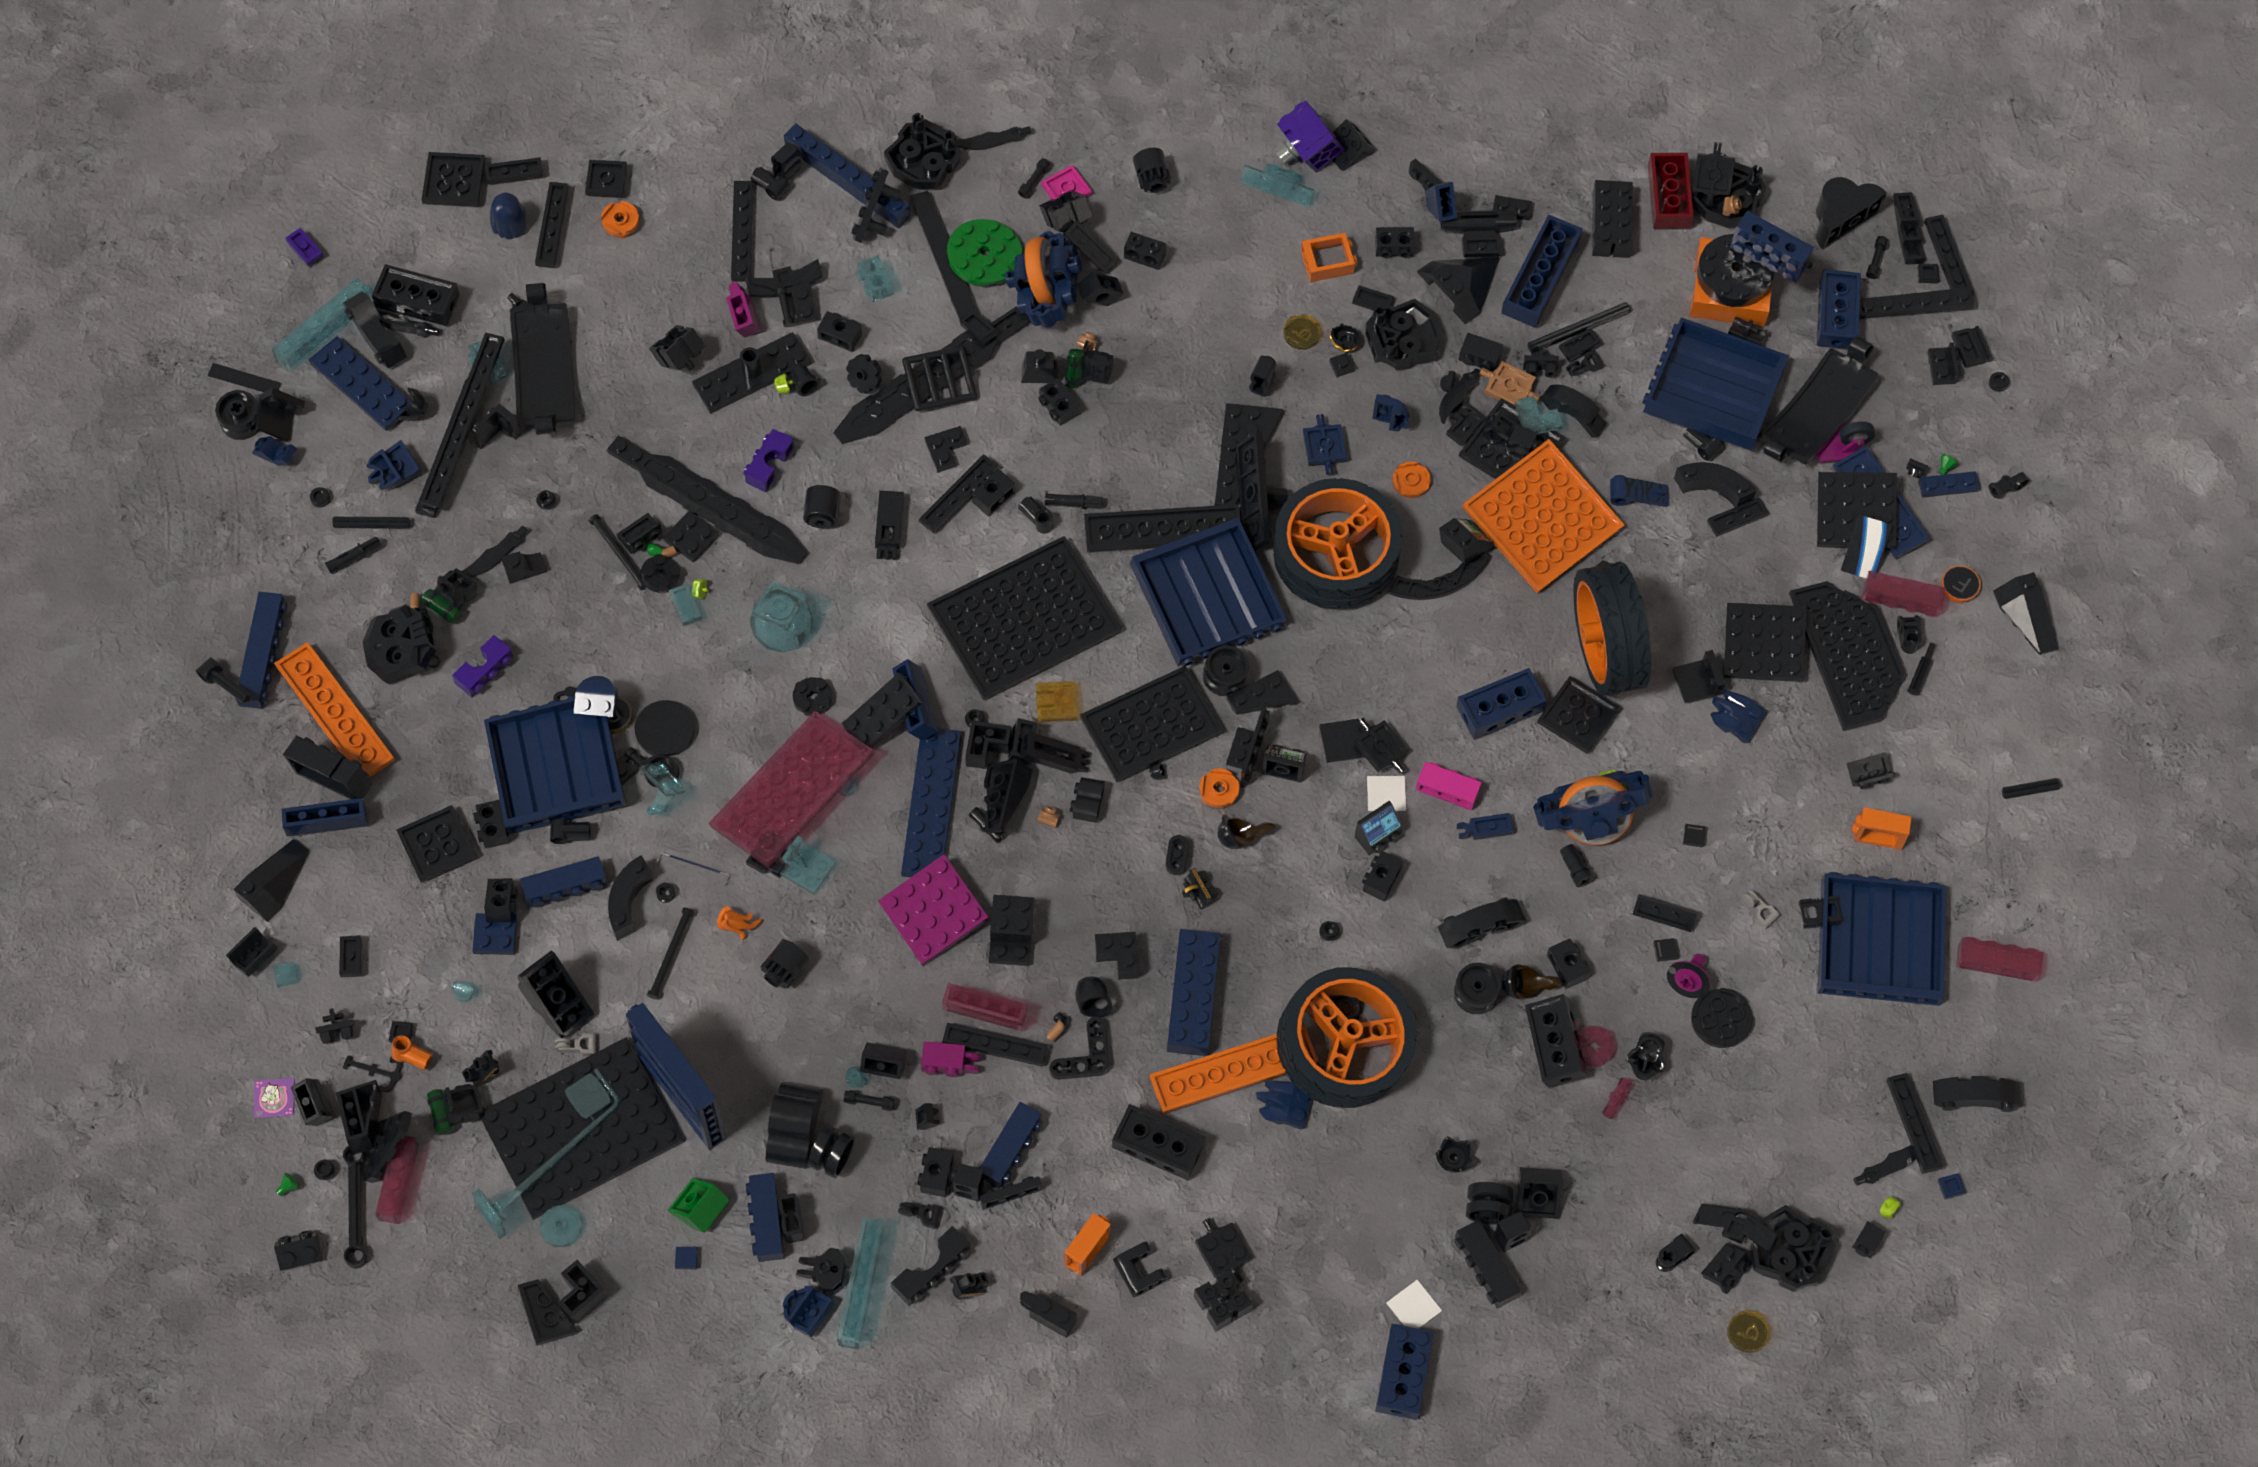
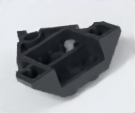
M1499 257L1431 261L1420 268L1417 273L1428 285L1433 282L1437 284L1454 303L1453 312L1464 324H1467L1480 315Z

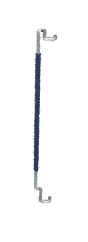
M660 853V856H661V854H664V855H667V856H669V857H672V858H675V859H678V860H681V861H684V862H687V863H690V864H693V865H696V866H699V867H702V868H705V869H708V870H711V871H714V872H717V873H722V874L728 875V878H729V874L723 873V872H721V871H718V870H715V869H712V868H709V867H705V866H702V865H699V864H696V863H693V862H690V861H687V860H684V859H681V858H678V857H675V856H672V855H668V854H665V853Z

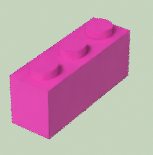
M1425 762L1415 790L1472 811L1482 782L1471 776L1460 775L1455 770L1441 768L1436 763Z

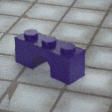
M772 429L770 434H766L763 439V445L754 453L753 461L744 469L745 482L767 492L775 479L774 468L768 466L767 462L772 459H779L785 462L794 448L793 438L775 429Z
M495 635L480 648L482 656L487 660L483 666L472 667L465 662L452 675L454 683L471 698L475 694H479L484 689L485 684L495 679L498 672L512 661L513 654L511 648Z

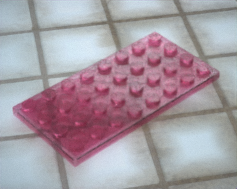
M814 711L709 822V825L716 832L769 868L875 754L874 750Z

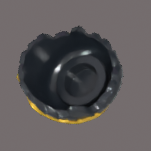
M1341 323L1339 327L1332 328L1330 340L1338 350L1350 352L1358 347L1360 334L1352 326Z

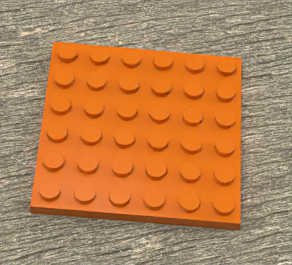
M1550 439L1462 505L1466 513L1486 536L1494 542V545L1537 594L1625 526Z

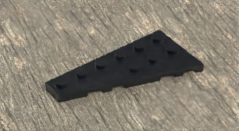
M1226 403L1215 506L1237 504L1240 499L1236 445L1257 431L1262 432L1265 449L1283 413V409Z

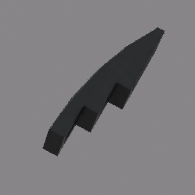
M1894 193L1896 222L1905 264L1924 263L1925 257L1921 246L1922 236L1919 229L1920 219L1913 193Z

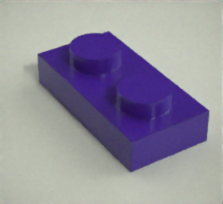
M301 228L285 238L286 242L308 267L324 257L322 251Z

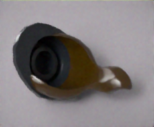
M1224 814L1222 815V822L1218 827L1217 836L1225 847L1238 849L1244 847V845L1251 844L1254 838L1259 837V835H1267L1271 830L1275 829V825L1265 822L1257 826H1251L1239 818H1230Z
M1520 964L1513 965L1502 976L1503 989L1509 996L1518 1000L1533 997L1540 989L1552 990L1561 986V982L1553 976L1541 977L1533 968Z

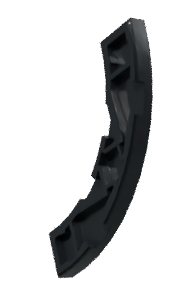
M1482 553L1468 564L1461 563L1453 572L1436 577L1433 580L1422 581V579H1409L1397 575L1389 594L1411 600H1430L1448 596L1470 584L1485 568L1490 554Z

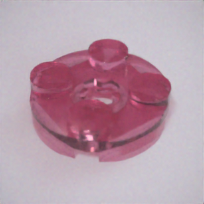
M1588 1026L1580 1029L1578 1036L1585 1066H1603L1612 1058L1615 1050V1043L1611 1032L1598 1026ZM1595 1042L1599 1047L1596 1051H1592V1047H1589L1588 1044Z

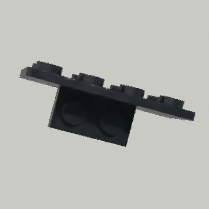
M1263 703L1255 731L1238 727L1226 765L1242 769L1241 788H1244L1246 782H1250L1252 768L1257 761L1258 748H1261L1264 730L1266 731L1269 722L1270 711L1267 710L1268 703Z

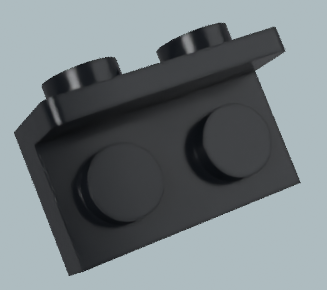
M1950 342L1946 348H1929L1927 353L1933 385L1956 384L1958 377L1961 376V366L1957 364L1958 350L1955 349L1954 342Z

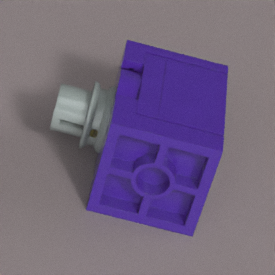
M1306 100L1297 104L1292 112L1284 115L1277 123L1278 127L1287 137V141L1282 142L1284 146L1276 151V154L1285 165L1293 159L1298 161V158L1302 157L1305 163L1317 173L1345 150L1317 111Z

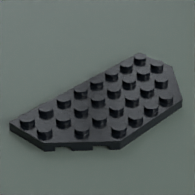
M1828 581L1790 590L1789 595L1793 605L1806 606L1805 636L1843 731L1881 721L1905 673L1878 606L1859 599V596L1851 592L1842 591Z

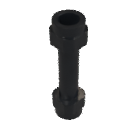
M1041 158L1036 164L1037 169L1026 184L1023 183L1020 186L1018 194L1022 198L1026 199L1030 196L1036 181L1042 173H1046L1051 164L1047 159Z
M1878 236L1874 248H1876L1874 256L1866 272V276L1870 279H1876L1880 269L1878 265L1882 252L1885 250L1888 239L1884 236Z
M845 1090L843 1102L851 1105L857 1102L880 1106L882 1110L893 1111L895 1098L884 1096L883 1099L859 1095L853 1090Z

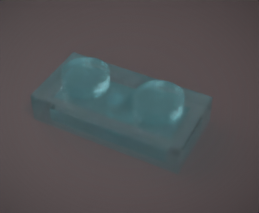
M688 584L669 590L683 626L702 619Z

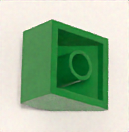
M692 1177L667 1211L692 1229L705 1233L712 1226L718 1214L725 1209L729 1199L714 1184Z

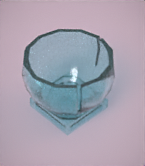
M772 580L762 596L754 603L750 617V626L756 641L767 650L782 653L797 649L796 637L800 648L809 639L814 622L806 595Z

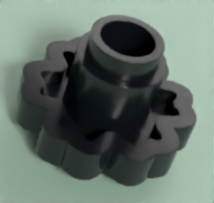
M860 354L849 360L846 367L849 373L847 380L853 388L857 387L860 393H869L880 386L882 381L880 375L881 367L876 360H871L868 354Z

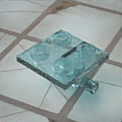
M660 762L642 765L639 768L658 788L652 806L647 809V814L650 816H659L665 813L667 810L666 805L672 798L686 791L682 787L681 781L673 777L668 772L667 766Z
M797 836L794 842L788 845L787 852L781 858L787 864L780 872V875L810 893L815 894L836 864V861L804 843L803 838Z

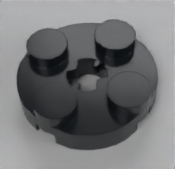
M656 554L643 563L640 571L641 580L644 586L653 592H670L677 586L681 570L672 560L661 554ZM657 572L663 573V575H665V577L662 576V575H661L660 577H658V576H657Z
M816 677L806 678L797 682L792 695L795 708L810 717L825 713L833 700L830 686L823 678ZM811 693L818 695L814 701H811V698L808 699L807 696Z

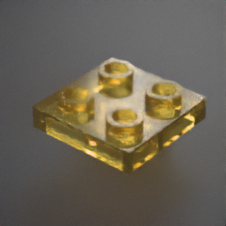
M1075 681L1036 683L1038 722L1077 720Z

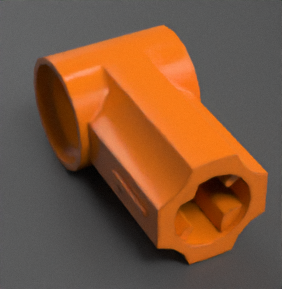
M397 1036L393 1039L391 1056L395 1061H405L422 1070L427 1069L433 1058L432 1053L412 1044L406 1036Z

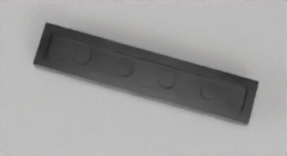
M549 182L535 259L536 266L555 268L569 190L568 183Z
M1944 215L1925 218V226L1949 288L1971 287Z
M983 454L919 518V522L932 533H935L972 496V490L977 485L985 482L986 477L998 469V465Z
M947 1023L942 1043L965 1045L966 1050L1041 1067L1043 1066L1047 1051V1045L951 1023Z
M1908 1073L1888 1077L1886 1080L1922 1174L1942 1169V1161Z

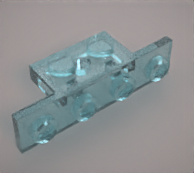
M1267 164L1263 171L1244 165L1240 182L1307 207L1310 206L1314 189L1300 184L1302 175L1297 174L1295 171L1282 169L1275 164Z

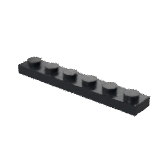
M734 181L732 282H745V278H751L753 181Z
M1971 287L1863 298L1860 299L1859 319L1971 308L1974 305Z

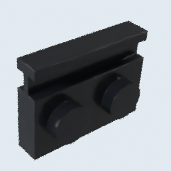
M1979 326L1952 332L1951 337L1964 367L1981 364L1984 361H1991L1992 356Z

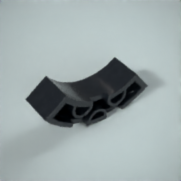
M362 291L343 302L346 307L344 312L347 318L353 320L361 335L375 353L374 357L379 364L383 363L387 368H390L407 358L401 343L382 322H379L382 318L370 297Z
M1697 462L1677 467L1674 480L1683 494L1695 490H1714L1719 492V495L1726 498L1734 507L1752 501L1756 494L1754 487L1742 475L1728 467L1715 463Z
M642 855L632 860L622 869L615 879L609 894L608 914L617 941L635 932L631 920L632 901L645 885L653 881L651 871Z
M1505 897L1496 902L1473 908L1457 916H1449L1443 920L1444 923L1439 925L1438 929L1446 948L1459 949L1467 943L1480 938V933L1513 930L1524 923L1526 919L1517 899L1508 900Z
M1971 1076V1080L1952 1077L1933 1081L1934 1105L1943 1108L1945 1111H1952L1957 1107L1982 1106L1997 1108L2002 1112H2011L2014 1108L2022 1107L2020 1083L2010 1079L2000 1078L1998 1081L1989 1080L1988 1076Z

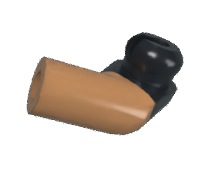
M412 593L410 607L428 615L427 609L420 608V594Z
M1058 1012L1053 1017L1056 1024L1046 1034L1052 1042L1064 1031L1068 1022L1067 1016H1064L1061 1012Z

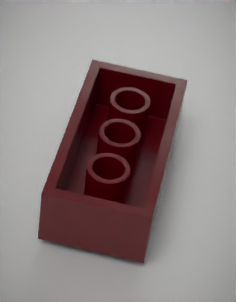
M1650 153L1648 175L1653 229H1690L1694 216L1688 153Z

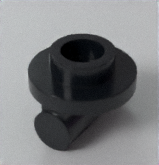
M1449 371L1448 375L1441 378L1440 387L1443 391L1448 392L1459 382L1455 377L1456 372Z
M1911 458L1906 466V469L1909 470L1908 474L1919 478V475L1924 476L1928 465Z

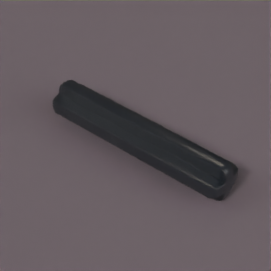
M2058 778L2003 787L2001 792L2003 798L2007 799L2058 790L2061 785Z

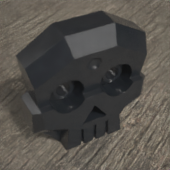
M915 113L912 116L913 122L906 123L899 131L898 139L884 151V159L893 176L915 189L939 188L947 173L953 172L960 162L957 136L951 130H945L924 119L923 115L920 118V113Z
M1735 162L1730 195L1720 194L1714 196L1713 206L1710 207V201L1709 206L1705 205L1706 194L1694 192L1692 195V205L1704 220L1727 228L1736 227L1747 210L1755 214L1756 208L1761 204L1767 187L1761 179L1762 167L1759 166L1757 170L1758 165H1754L1751 168ZM1736 195L1737 198L1743 200L1741 202L1742 208L1738 214L1723 215L1725 197Z
M1415 298L1395 307L1391 304L1376 306L1365 328V336L1375 363L1384 362L1397 371L1410 368V364L1427 363L1435 359L1441 333L1433 312Z
M405 604L392 609L389 614L376 616L370 621L362 642L367 667L385 683L391 684L408 673L414 675L424 671L428 665L431 668H436L440 665V658L435 655L437 648L433 633V623L429 615Z
M1784 1205L1762 1220V1223L1778 1233V1241L1772 1254L1767 1253V1251L1753 1241L1750 1245L1753 1270L1756 1273L1778 1280L1780 1286L1794 1292L1806 1286L1818 1285L1836 1245L1831 1237L1833 1236V1231L1827 1225L1813 1218L1807 1220L1787 1205ZM1792 1233H1798L1799 1237L1795 1238ZM1804 1256H1811L1809 1263ZM1780 1259H1784L1787 1264H1781Z

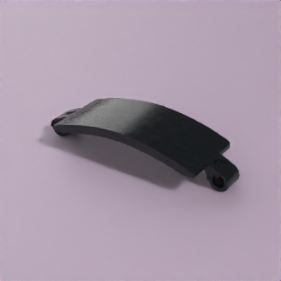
M545 283L526 284L528 307L510 309L515 372L516 418L519 426L535 424L536 435L556 433V422L575 420L568 310L566 303L548 305Z
M1856 336L1850 343L1847 355L1833 348L1829 349L1793 399L1759 433L1758 439L1766 443L1763 453L1780 463L1789 456L1802 464H1808L1846 424L1876 382L1878 373L1864 366L1874 346Z

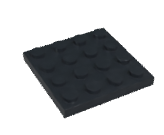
M1502 398L1489 413L1490 415L1502 411L1519 425L1537 432V441H1539L1537 448L1550 439L1559 449L1565 441L1566 437ZM1484 420L1460 451L1459 457L1496 479L1526 456L1508 449L1509 440L1506 441L1493 430L1485 432L1483 430L1486 425Z
M1818 472L1817 547L1848 548L1858 515L1892 524L1885 548H1896L1897 473Z
M1727 603L1724 678L1803 682L1806 606Z

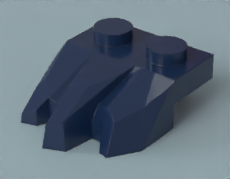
M402 440L386 451L383 449L370 457L366 466L367 468L374 469L368 476V482L374 484L381 481L379 484L380 490L407 483L422 472V469Z
M1724 690L1723 695L1725 699L1713 697L1712 704L1719 711L1710 714L1712 720L1725 733L1731 732L1743 743H1746L1767 711L1746 696Z
M1265 1081V1086L1269 1089L1268 1092H1256L1257 1099L1265 1103V1107L1259 1109L1265 1120L1276 1124L1284 1123L1300 1130L1304 1129L1311 1098L1308 1097L1309 1095H1305L1292 1082Z

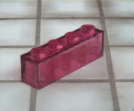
M1868 571L1861 600H1866L1873 604H1884L1890 608H1902L1908 612H1920L1932 617L1939 616L1942 610L1946 588Z
M1974 937L1962 938L1958 945L1956 967L2037 982L2042 973L2044 952H2039L2034 948L2022 949L2012 944L2001 945L1995 941L1984 942Z
M948 983L942 1000V1007L945 1011L1022 1031L1027 1015V1004Z
M405 1136L404 1139H400L399 1143L395 1145L397 1151L387 1165L375 1212L379 1221L400 1224L419 1149L416 1137Z

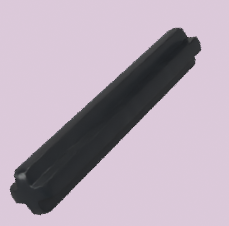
M334 516L332 525L334 528L408 529L410 528L409 517Z

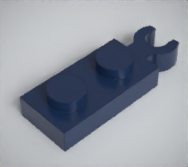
M1510 813L1470 818V824L1460 822L1456 826L1457 829L1465 830L1464 833H1459V839H1465L1469 835H1472L1473 840L1513 834Z

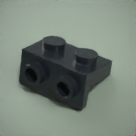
M647 513L616 535L631 554L634 551L641 550L649 541L657 539L662 533L661 524L656 522Z
M1886 752L1846 763L1852 786H1860V789L1871 787V783L1876 781L1879 784L1888 782L1890 777L1895 776V772H1891Z
M254 927L226 954V957L236 969L249 977L278 947Z
M311 1230L299 1233L297 1237L283 1236L278 1238V1241L274 1244V1249L280 1271L322 1260L317 1232L311 1233Z
M1726 1243L1701 1274L1703 1278L1720 1286L1721 1291L1727 1294L1735 1287L1742 1275L1749 1270L1751 1262L1746 1252Z

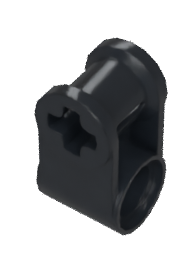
M1919 615L1904 618L1898 616L1897 631L1899 633L1901 649L1908 654L1915 653L1922 639Z
M1680 1234L1660 1250L1655 1262L1656 1267L1662 1272H1669L1693 1255L1696 1249L1683 1234Z

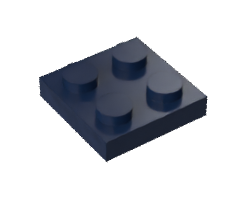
M476 913L473 954L514 955L517 914H512L511 922H486L485 913Z

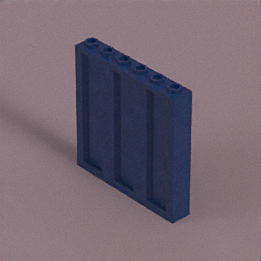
M1681 317L1679 323H1674L1671 334L1673 338L1669 337L1665 346L1668 349L1667 352H1662L1659 361L1662 364L1661 366L1657 365L1654 376H1656V379H1651L1648 390L1651 391L1644 396L1642 404H1645L1643 412L1752 451L1789 355Z
M1239 518L1135 555L1131 559L1130 566L1177 666L1183 664L1184 666L1191 665L1199 658L1207 659L1209 653L1217 647L1223 645L1234 646L1236 644L1241 646L1252 638L1260 639L1268 632H1278L1284 628L1287 621Z
M570 696L565 700H554L541 706L533 705L525 710H513L508 714L501 716L493 715L489 719L484 720L504 825L509 835L550 825L551 820L554 819L570 820L627 805L608 717L574 714L575 696Z
M1837 872L1825 873L1821 880L1823 922L1820 925L1817 994L1940 1006L1944 1000L1946 885H1940L1937 882L1920 883L1917 880L1907 882L1900 881L1897 878L1887 880L1880 879L1877 876H1869L1867 878L1860 877L1857 874L1839 875ZM1828 896H1837L1840 916L1842 918L1841 925L1828 926L1827 916L1837 915L1835 905H1828Z
M642 1002L640 1005L632 1006L625 1015L638 1058L710 1151L726 1139L717 1098L645 1004Z

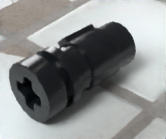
M1574 844L1563 847L1560 853L1568 870L1571 872L1570 876L1575 886L1583 887L1592 882L1594 876L1589 871V867L1585 865L1586 861L1581 852L1576 849Z

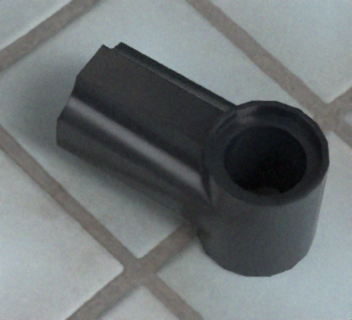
M757 167L750 177L753 183L763 188L767 195L776 201L790 188V184L785 178L779 175L776 177L762 167Z
M1689 428L1684 432L1683 437L1697 448L1699 455L1706 461H1709L1723 448L1718 438Z
M1031 496L1024 498L1018 509L1036 526L1038 532L1043 534L1050 532L1053 528L1051 512L1042 508Z
M565 819L551 820V843L565 844L568 841L590 840V822H568Z

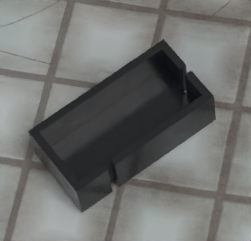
M1595 180L1592 199V256L1609 257L1611 246L1615 244L1613 257L1630 258L1633 234V182Z
M296 735L283 753V756L291 764L290 766L297 775L348 799L363 798L373 785L368 778V773L362 769L360 762L354 759L350 761L340 752L333 753L322 744L318 746L307 737L303 739Z

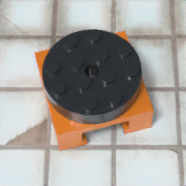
M1734 234L1723 235L1715 239L1700 237L1695 258L1694 272H1696L1689 317L1733 323L1735 317H1738L1748 322L1751 319L1754 321L1753 324L1765 327L1770 309L1772 281L1775 271H1770L1766 266L1759 262H1754L1750 257L1738 253L1731 248Z

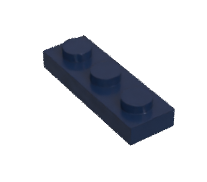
M1976 471L1919 477L1918 480L1922 498L1979 492L1980 489Z

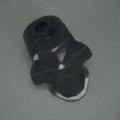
M1643 1032L1640 1035L1636 1048L1627 1054L1625 1061L1631 1065L1634 1075L1640 1080L1646 1081L1654 1077L1658 1072L1664 1073L1665 1061L1662 1055L1665 1040L1656 1033Z

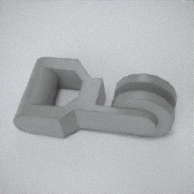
M1747 890L1742 895L1743 901L1748 906L1754 907L1755 904H1759L1754 911L1756 912V921L1762 928L1766 929L1780 916L1772 905H1766L1753 891ZM1762 910H1767L1770 913L1765 919L1760 916Z
M582 1034L579 1039H575L574 1048H571V1040L557 1039L555 1040V1050L559 1052H577L582 1056H590L596 1053V1034ZM583 1040H588V1049L580 1047V1043Z

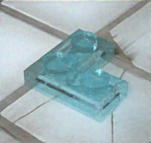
M1534 396L1515 400V406L1523 427L1538 434L1562 429L1563 424L1558 409L1539 412Z

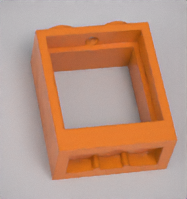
M1346 232L1302 241L1301 253L1310 282L1354 274L1357 259L1355 255H1352V243L1350 239H1347ZM1342 245L1347 262L1317 267L1313 251Z
M1863 807L1861 814H1857L1856 820L1853 822L1851 833L1854 834V841L1902 850L1909 836L1911 816Z
M1093 1213L1064 1252V1265L1080 1276L1083 1275L1110 1238L1111 1224L1105 1216L1101 1214L1098 1216Z

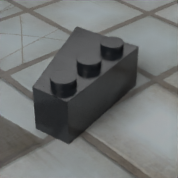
M376 1080L336 1092L346 1140L353 1155L374 1149L382 1092Z

